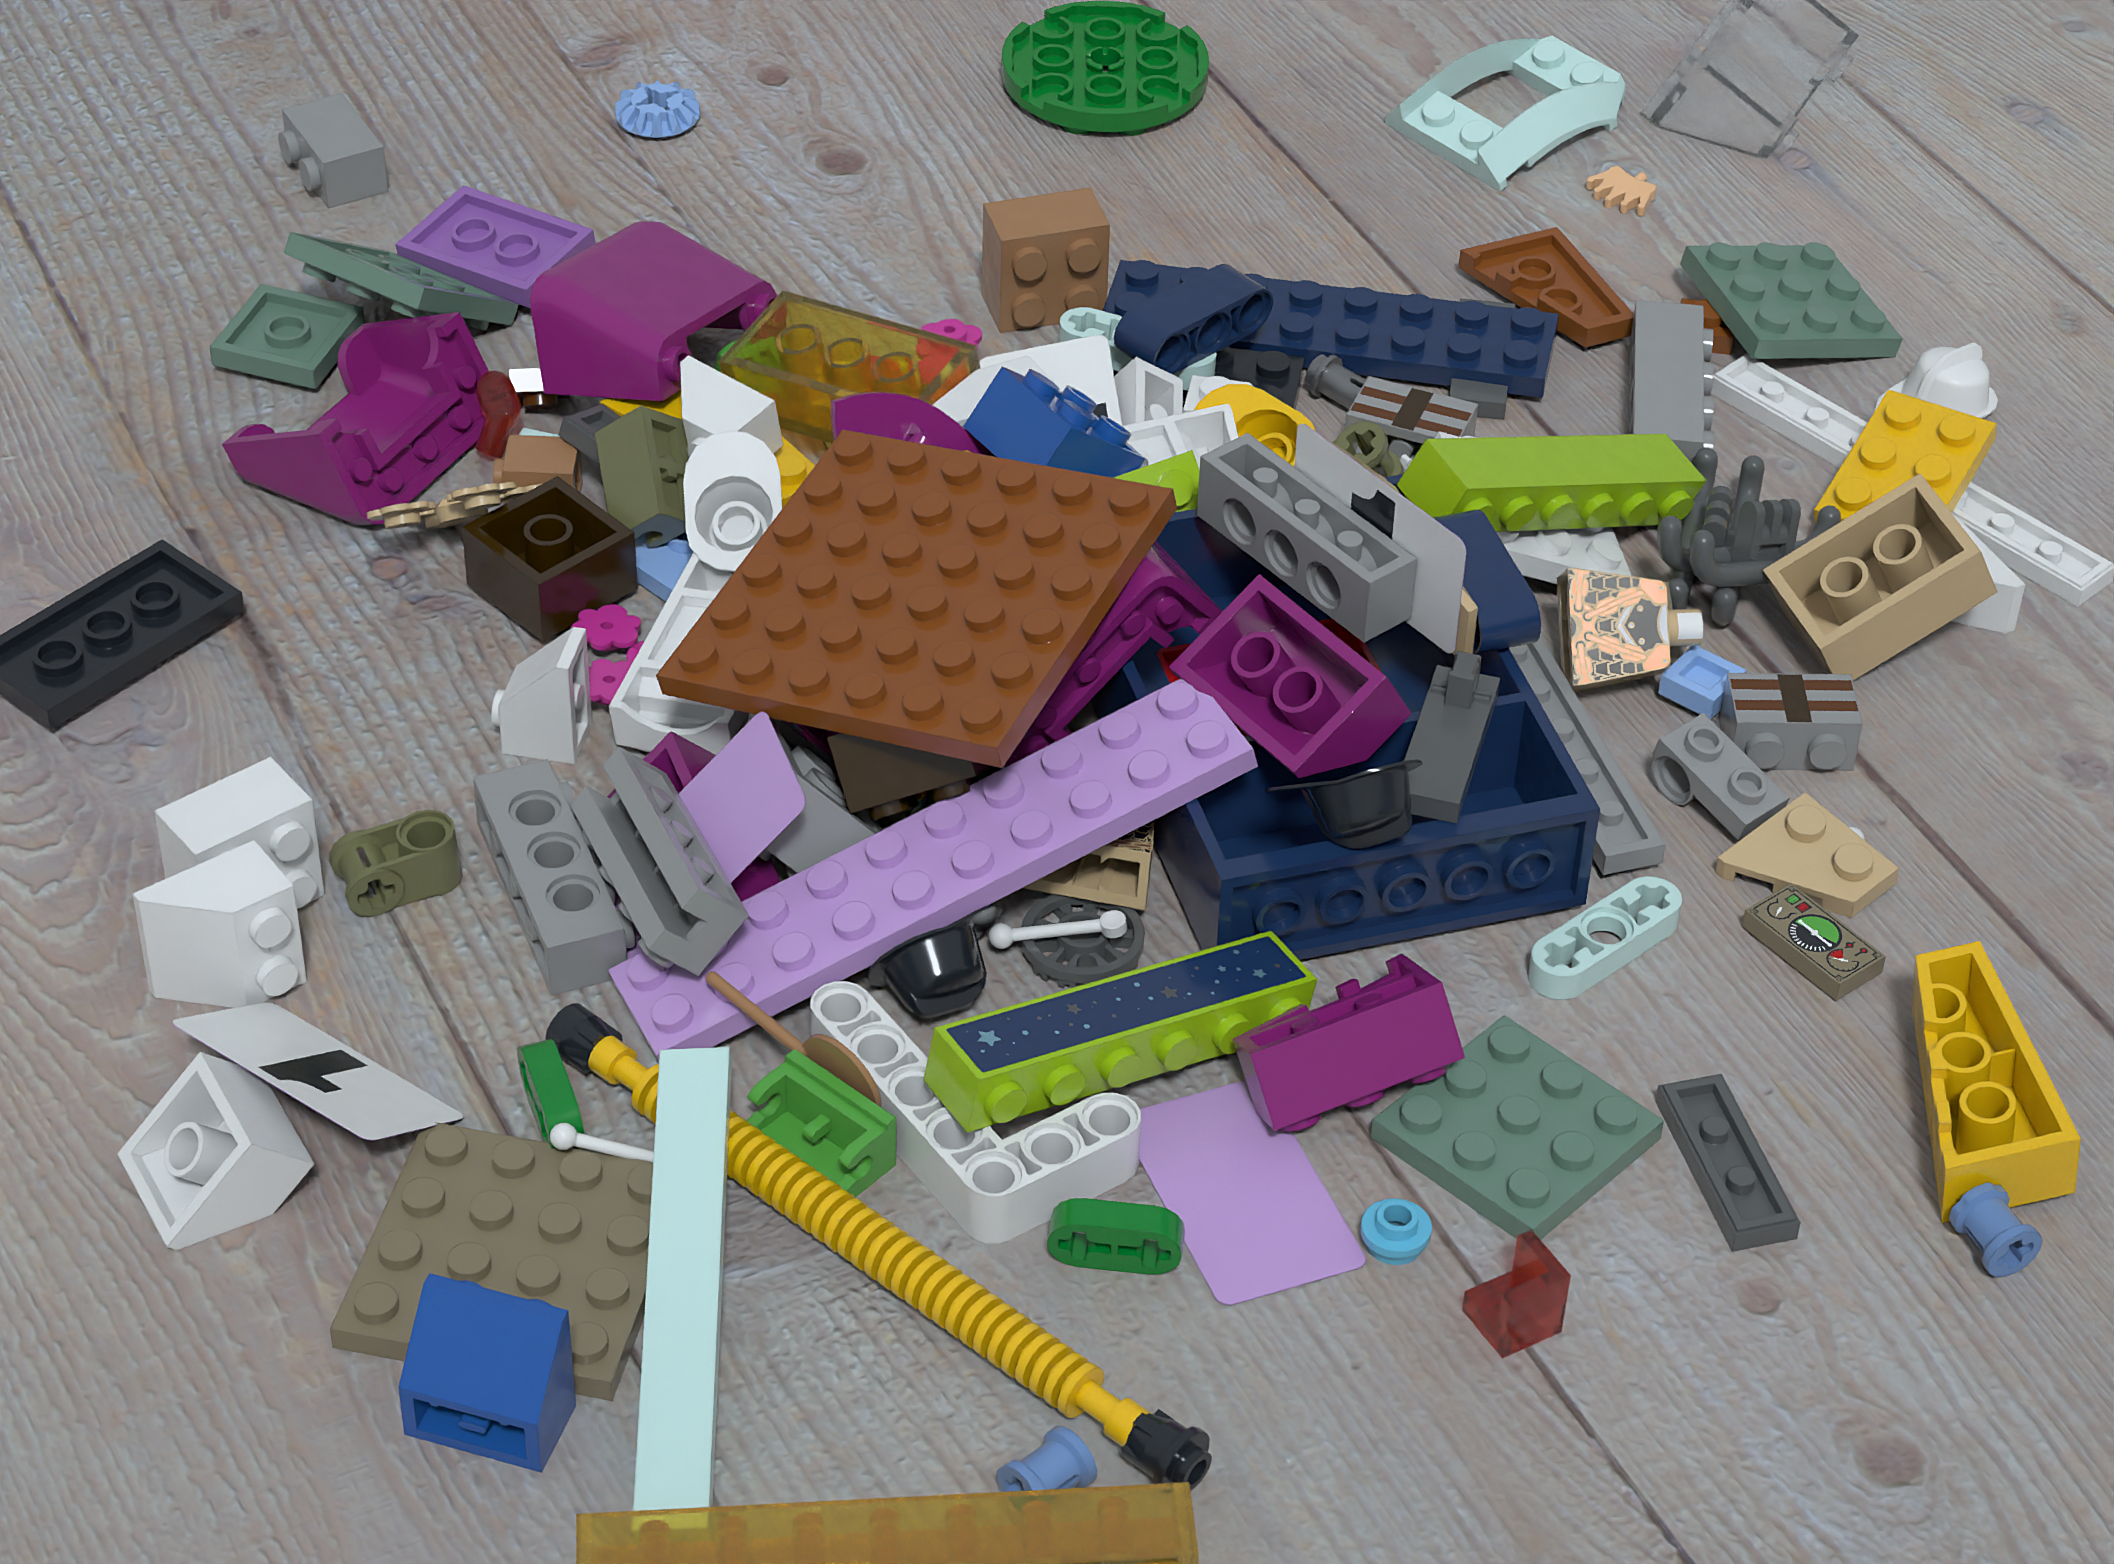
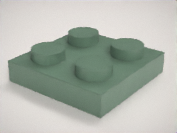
M260 284L210 345L212 365L239 371L243 374L257 375L287 382L295 386L316 389L338 361L339 349L345 339L362 324H365L364 308Z

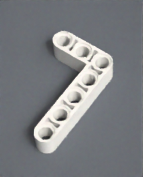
M835 981L824 984L815 990L810 1001L811 1036L823 1034L836 1039L850 1049L864 1064L879 1090L881 1107L896 1117V1154L960 1227L973 1239L987 1244H999L1012 1240L1049 1221L1053 1209L1060 1202L1071 1198L1093 1199L1125 1183L1135 1175L1139 1165L1141 1111L1136 1102L1129 1097L1118 1093L1093 1095L1003 1140L990 1126L967 1133L924 1082L928 1058L865 989L858 984L848 981Z

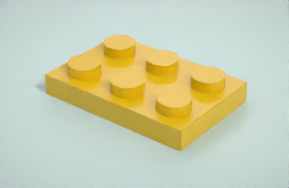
M1888 389L1814 509L1815 524L1820 509L1825 506H1835L1839 509L1841 521L1919 473H1921L1952 513L1996 440L1997 423Z

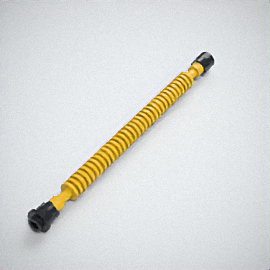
M573 1003L560 1010L551 1021L545 1040L553 1039L560 1057L583 1073L587 1074L591 1070L608 1083L613 1085L622 1083L633 1091L631 1096L632 1107L656 1124L659 1064L648 1069L638 1062L636 1052L622 1042L621 1033L581 1004ZM730 1109L727 1176L734 1178L738 1184L746 1187L755 1196H759L762 1201L773 1206L782 1215H786L790 1221L798 1224L807 1233H811L814 1238L825 1243L828 1248L838 1252L841 1257L852 1262L859 1270L865 1271L873 1280L878 1281L883 1287L891 1290L897 1297L905 1300L914 1309H918L921 1314L928 1319H932L935 1324L946 1329L949 1334L959 1338L962 1343L969 1348H973L976 1353L983 1358H987L990 1363L997 1368H1001L1004 1373L1011 1378H1015L1018 1383L1025 1388H1029L1032 1393L1040 1398H1044L1049 1405L1058 1408L1066 1417L1075 1418L1085 1411L1104 1425V1434L1122 1447L1121 1455L1151 1476L1155 1489L1164 1496H1172L1181 1490L1185 1492L1191 1491L1203 1480L1212 1461V1456L1208 1453L1210 1438L1205 1431L1193 1426L1187 1429L1160 1409L1153 1414L1131 1398L1120 1400L1102 1387L1104 1372L1099 1366L1089 1362L1080 1353H1076L1066 1343H1061L1059 1338L1051 1333H1047L1039 1324L1033 1323L1029 1317L1019 1313L1016 1308L1005 1303L996 1294H991L986 1287L977 1284L973 1278L963 1274L956 1266L950 1265L946 1259L936 1255L927 1246H923L916 1238L909 1236L900 1227H896L893 1222L882 1217L876 1210L869 1208L860 1199H856L847 1190H843L840 1185L829 1180L823 1173L816 1171L813 1166L803 1162L800 1157L790 1153L783 1145L777 1144L773 1138L765 1135L760 1129L752 1126L750 1122L743 1117H739L737 1113Z

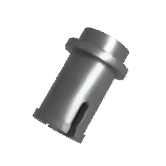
M1321 354L1317 356L1310 364L1305 375V383L1310 386L1313 395L1318 398L1326 395L1350 409L1366 381L1364 378L1343 367L1342 359L1336 355L1327 357Z

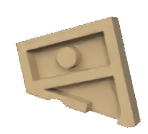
M1806 792L1718 856L1716 873L1726 880L1734 882L1737 874L1740 873L1772 883V894L1792 883L1825 910L1849 918L1855 916L1897 883L1899 867Z

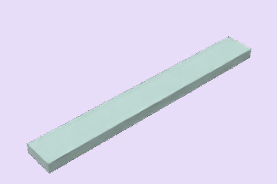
M729 1047L660 1050L632 1538L635 1549L711 1546L732 1059Z

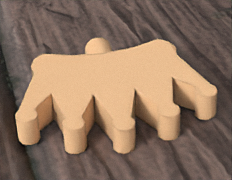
M1613 166L1607 171L1588 177L1586 181V188L1588 190H1593L1594 188L1593 198L1595 200L1605 198V208L1610 209L1612 206L1620 204V213L1626 214L1627 211L1637 207L1638 216H1643L1650 202L1655 199L1657 187L1655 184L1645 182L1647 181V176L1644 172H1640L1633 177L1620 166Z

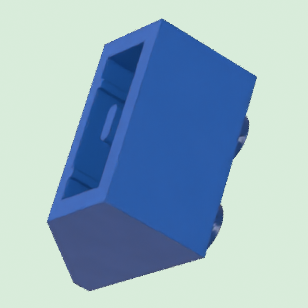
M1002 366L963 426L996 457L1113 478L1139 469L1146 459L1127 443L1132 436L1128 430L1106 416L1101 415L1098 418L1093 413L1097 404L1091 398L1069 385L1061 392L1054 382L1032 369H1029L1027 374L1023 376Z
M429 1273L423 1283L398 1386L404 1435L542 1473L576 1408L569 1311L552 1306L543 1300L525 1299L484 1288L472 1281H458Z

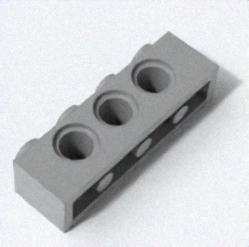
M1249 433L1200 456L1197 515L1362 642H1366L1411 618L1417 558Z
M548 759L473 777L477 825L550 995L611 981L608 969L627 960L626 949L635 946L632 922L620 909L616 910L613 904L615 903L614 887L601 875L599 871L601 866L597 867L594 862L596 860V852L586 844L582 836L583 828L581 824H577L575 820L577 817L570 806L574 801L570 784L568 782L558 783Z

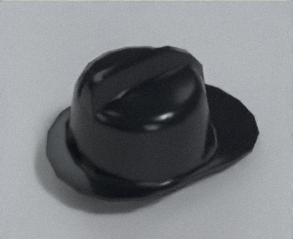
M1419 759L1407 760L1370 769L1339 780L1272 787L1265 789V792L1302 791L1324 835L1336 844L1352 849L1367 848L1404 836L1411 830V795L1408 772L1418 768L1423 763Z
M1000 903L989 904L946 927L931 930L902 942L875 961L869 968L866 976L872 985H889L905 1007L921 1018L928 1019L969 1006L974 1003L984 989L987 977L978 938L1000 917L1003 911Z

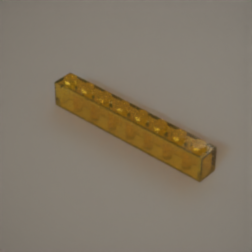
M1189 1482L576 1514V1564L1199 1563Z

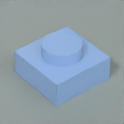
M1691 646L1661 675L1658 694L1698 714L1704 713L1712 719L1721 710L1727 673H1746V669L1699 646Z

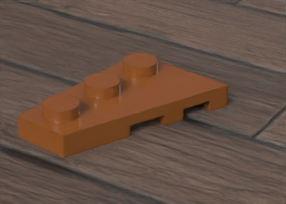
M1558 227L1460 250L1459 269L1522 308H1535L1541 312L1559 314L1557 330L1582 346L1601 345L1609 341L1631 336L1634 313Z

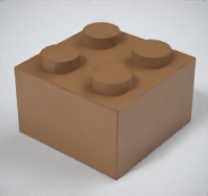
M1091 187L983 203L982 297L999 333L1060 324L1061 316L1066 311L1074 308L1088 307L1103 311L1108 290L1110 224Z

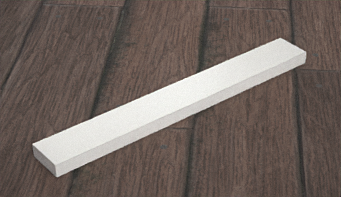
M1749 354L1743 355L1713 374L1712 395L1839 469L1867 425L1866 421L1763 362L1752 359ZM1972 482L1969 483L1952 512L2006 566L2076 607H2079L2113 582L2114 564Z

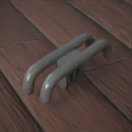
M1709 447L1698 450L1695 455L1694 466L1707 481L1694 498L1692 510L1682 519L1681 543L1683 548L1690 549L1691 538L1699 530H1707L1712 533L1715 538V547L1734 545L1741 506L1744 502L1759 501L1765 470L1764 461L1760 457L1750 455L1742 462L1731 517L1734 499L1732 490L1725 486L1714 487L1718 464L1717 453ZM1671 569L1668 582L1673 610L1687 608L1694 572L1686 573ZM1741 586L1716 587L1711 606V617L1716 624L1727 625L1733 621Z
M1796 499L1764 500L1762 502L1747 501L1743 503L1740 509L1733 546L1715 547V538L1712 533L1707 530H1699L1691 538L1690 549L1683 548L1681 543L1683 530L1681 521L1677 517L1669 515L1664 517L1658 525L1657 547L1661 559L1672 570L1686 573L1694 572V575L1705 585L1733 587L1769 584L1763 569L1840 523L1841 513L1835 506L1828 505L1823 507L1818 513L1817 521L1811 534L1804 540L1796 541L1801 516V507Z

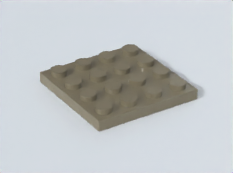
M437 1123V1126L420 1129L330 1327L332 1348L405 1362L423 1283L429 1273L458 1281H472L484 1288L525 1299L543 1300L552 1306L568 1310L575 1394L613 1401L645 1315L653 1162L621 1158L574 1147L568 1150H559L556 1147L550 1148L547 1142Z

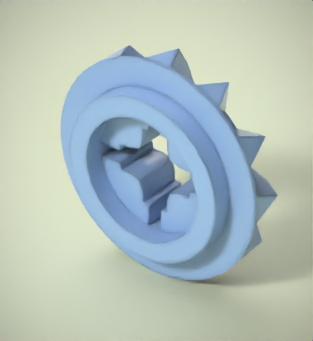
M657 79L654 84L646 85L638 82L635 89L621 91L620 100L615 103V115L619 125L633 134L649 138H665L685 132L694 126L700 116V105L696 101L693 90L681 89L679 82H672L668 85L661 84Z

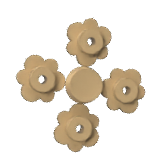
M506 482L452 491L451 494L446 495V498L440 500L437 506L435 502L428 501L396 504L367 512V518L371 521L384 520L385 529L408 527L421 523V520H424L426 530L459 525L462 522L475 520L487 514L488 508L501 505V502L504 505L541 484L517 487L516 482Z

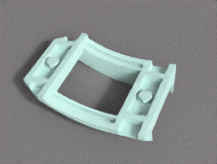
M1554 36L1542 39H1512L1487 45L1461 57L1423 84L1385 115L1384 118L1386 125L1501 192L1507 187L1506 178L1523 164L1527 167L1532 166L1541 157L1569 138L1597 126H1601L1610 132L1617 127V115L1619 107L1623 105L1626 85L1620 73ZM1501 71L1507 72L1548 96L1525 110L1504 128L1451 97L1470 84Z

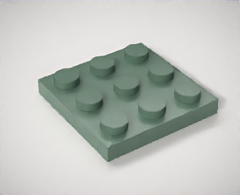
M290 232L283 253L305 262L302 272L329 282H335L336 278L347 282V291L371 300L379 301L380 297L393 302L392 310L413 318L460 312L466 325L487 330L489 322L512 325L519 305L384 249Z
M1716 242L1710 246H1686L1680 265L1752 359L1896 357L1903 338L1887 320L1886 315L1878 309L1861 288L1860 283L1852 277L1839 261L1835 252L1827 245L1815 242L1805 245H1776L1763 242L1758 244V246H1731L1726 243Z
M1503 1015L1463 1047L1464 1059L1446 1065L1447 1071L1440 1077L1417 1083L1372 1119L1370 1136L1378 1144L1531 1249L1661 1139L1664 1120Z

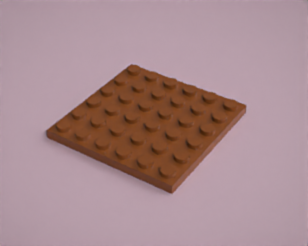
M842 430L656 674L663 695L751 714L766 712L769 718L1003 768L1176 511L1177 504L1172 488Z

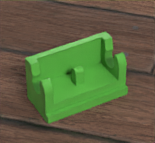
M796 1049L785 1056V1061L757 1082L747 1096V1099L757 1106L768 1100L763 1108L756 1110L747 1119L752 1126L757 1127L765 1135L773 1138L777 1144L783 1145L790 1153L800 1157L803 1162L813 1166L816 1171L823 1173L829 1180L840 1185L843 1190L853 1194L855 1198L896 1166V1117Z

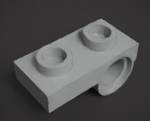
M1704 713L1659 738L1653 751L1652 776L1662 795L1677 805H1685L1697 798L1737 840L1751 833L1786 807L1790 799Z

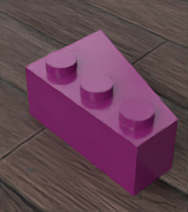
M1401 953L1385 961L1389 972L1388 975L1360 988L1358 979H1350L1336 986L1339 998L1337 1001L1310 1011L1307 1005L1300 1004L1233 1038L1256 1113L1274 1131L1280 1128L1283 1131H1297L1317 1123L1321 1119L1320 1113L1343 1104L1347 1107L1364 1106L1380 1099L1384 1095L1383 1089L1406 1080L1411 1083L1426 1082L1443 1075L1447 1071L1446 1065L1465 1058L1443 983Z

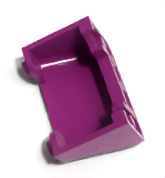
M635 222L550 268L536 278L530 297L531 315L544 394L663 401L681 388L680 362L688 355L692 357L687 346L686 337L702 328L743 330L751 338H759L767 334L769 336L781 329L782 304L780 297L776 294L770 283L662 222Z
M460 312L362 324L345 339L338 353V369L349 393L307 430L275 433L272 428L265 424H250L240 428L222 443V446L235 470L246 481L352 524L364 526L383 524L384 520L371 521L367 518V512L386 506L409 503L493 427L500 414L501 400L498 388Z
M1157 541L1154 542L1004 767L1072 734L1065 726L1150 637L1164 648H1167L1174 641L1169 632L1182 627H1191L1201 634L1223 612Z

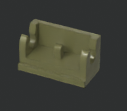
M639 406L595 432L608 513L635 532V539L639 538L643 533L649 532L645 535L647 547L662 545L686 532L683 481L689 456L683 420L644 406Z

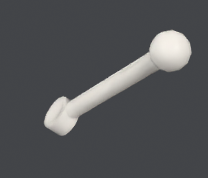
M1110 910L1103 913L1100 919L1018 928H1011L1007 924L998 923L990 929L988 938L991 945L999 949L1009 947L1013 941L1102 932L1108 938H1118L1127 931L1125 914L1121 911Z
M559 1123L550 1132V1141L559 1150H568L575 1146L621 1158L640 1159L651 1162L654 1160V1151L577 1133L576 1129L568 1123Z

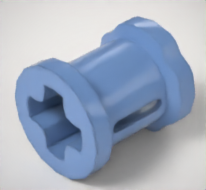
M1984 1183L1974 1187L1962 1196L1960 1201L1951 1209L1949 1219L1954 1229L1958 1233L1969 1235L1983 1253L1982 1262L1989 1274L1994 1277H2006L2025 1268L2035 1259L2041 1250L2043 1240L2035 1227L2030 1224H2023L2008 1206L2010 1199L2008 1193L2001 1185Z
M1055 1426L1049 1430L1044 1436L1043 1445L1020 1462L1012 1460L997 1470V1482L1000 1491L1009 1502L1011 1508L1021 1518L1030 1523H1035L1046 1517L1050 1513L1051 1504L1072 1488L1085 1489L1097 1478V1467L1090 1450L1078 1435L1064 1426Z

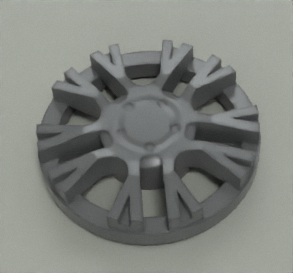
M1052 894L1038 901L1029 909L1021 927L1056 924L1042 919L1043 916L1051 911L1060 919L1058 923L1100 919L1101 916L1097 913L1101 907L1109 911L1118 910L1125 914L1127 931L1118 938H1108L1102 932L1022 940V955L1026 956L1033 964V973L1037 976L1041 974L1044 981L1047 982L1051 977L1058 979V987L1064 988L1066 985H1070V988L1076 987V983H1091L1136 970L1138 960L1144 948L1145 930L1143 922L1133 908ZM1071 905H1082V911L1073 912ZM1115 948H1124V949H1128V951H1127L1126 953H1124V952L1119 951V950H1117V949H1115ZM1052 952L1049 956H1045L1043 953ZM1065 960L1069 961L1067 965L1063 964Z

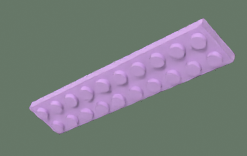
M1180 678L970 785V791L943 799L742 901L741 903L749 916L699 976L675 963L670 968L663 967L644 952L608 969L615 988L658 1063L660 1050L711 1048L757 1023L706 982L707 973L711 971L718 973L772 1017L811 997L815 990L824 984L842 981L873 965L880 956L902 942L931 930L946 927L964 916L1023 888L1258 767L1254 750L1213 697L1195 690L1192 685Z

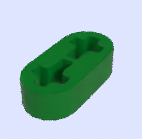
M548 1039L518 1046L517 1057L523 1087L542 1141L549 1143L550 1148H555L550 1141V1132L559 1123H568L576 1129L577 1133L584 1134L578 1103L554 1040Z
M1071 1198L1060 1202L1053 1209L1047 1245L1049 1252L1055 1259L1066 1265L1156 1275L1170 1272L1179 1265L1182 1258L1185 1227L1181 1218L1167 1208L1127 1202Z

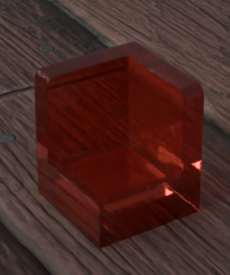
M1529 1230L1517 1236L1512 1271L1464 1292L1462 1311L1503 1359L1562 1332L1571 1275L1532 1230Z

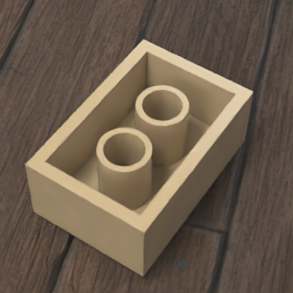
M1921 473L1763 569L1781 610L1828 674H1851L1853 681L1998 593L1981 550Z

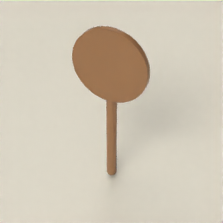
M714 971L707 973L706 982L790 1051L796 1049L881 1107L880 1093L873 1077L860 1059L845 1045L823 1034L812 1035L802 1043Z

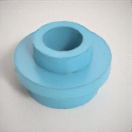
M1391 1198L1375 1202L1365 1210L1361 1220L1360 1231L1368 1251L1374 1258L1390 1265H1403L1414 1261L1428 1246L1431 1239L1432 1223L1425 1210L1417 1204L1404 1199Z

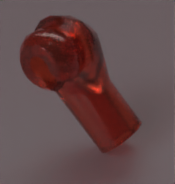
M494 370L483 374L477 382L476 394L485 423L475 448L486 455L502 458L507 447L508 437L512 435L522 407L509 376Z

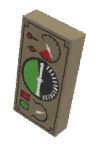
M1792 883L1745 910L1742 927L1836 1001L1883 972L1885 955Z

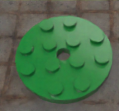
M1083 1L1044 10V19L1031 25L1023 21L1009 33L1002 48V80L1012 99L1030 113L1041 119L1061 125L1067 132L1072 134H1086L1091 131L1120 132L1129 136L1142 134L1149 127L1169 122L1189 111L1202 98L1208 84L1209 55L1201 37L1188 25L1179 29L1165 22V12L1133 3ZM1103 66H1108V71H1103Z

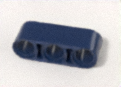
M1220 264L1127 311L1115 329L1114 345L1131 359L1137 357L1170 374H1175L1260 329L1272 311L1273 295L1268 289L1232 266Z
M1475 509L1432 517L1461 538L1466 547L1463 586L1478 607L1473 653L1479 654L1536 643L1541 634V617L1537 600L1484 512Z

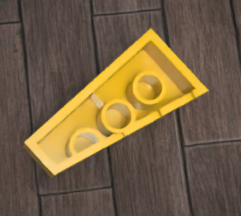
M1976 941L1915 955L1912 1014L1941 1223L1950 1222L1951 1209L1966 1192L1984 1183L2001 1185L2008 1193L2010 1199L2008 1206L2010 1208L2075 1193L2081 1138L1981 942Z

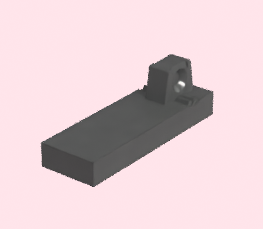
M1456 651L1452 668L1436 666L1404 760L1419 759L1423 763L1418 768L1408 772L1411 814L1458 823L1499 693L1500 678L1480 674V655Z

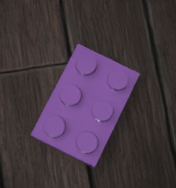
M463 185L399 240L395 246L398 255L530 308L531 291L536 278L550 268L595 245L596 241L594 230Z

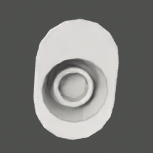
M1975 342L1960 348L1940 346L1928 349L1919 356L1908 378L1889 388V390L1979 418H1985L1993 413L1998 403L1994 390L1989 387L1990 373L1986 363L1982 360V347ZM1886 392L1878 398L1876 408L1880 404Z
M728 430L714 434L695 447L686 463L683 481L685 527L689 546L700 561L716 570L735 572L783 509L781 475L777 460L762 440L747 432Z

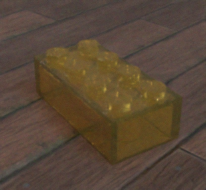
M784 290L718 361L721 373L775 400L781 429L831 444L834 442L831 423L832 400L864 392H890L917 398L933 405L977 369H981L977 348L974 344Z

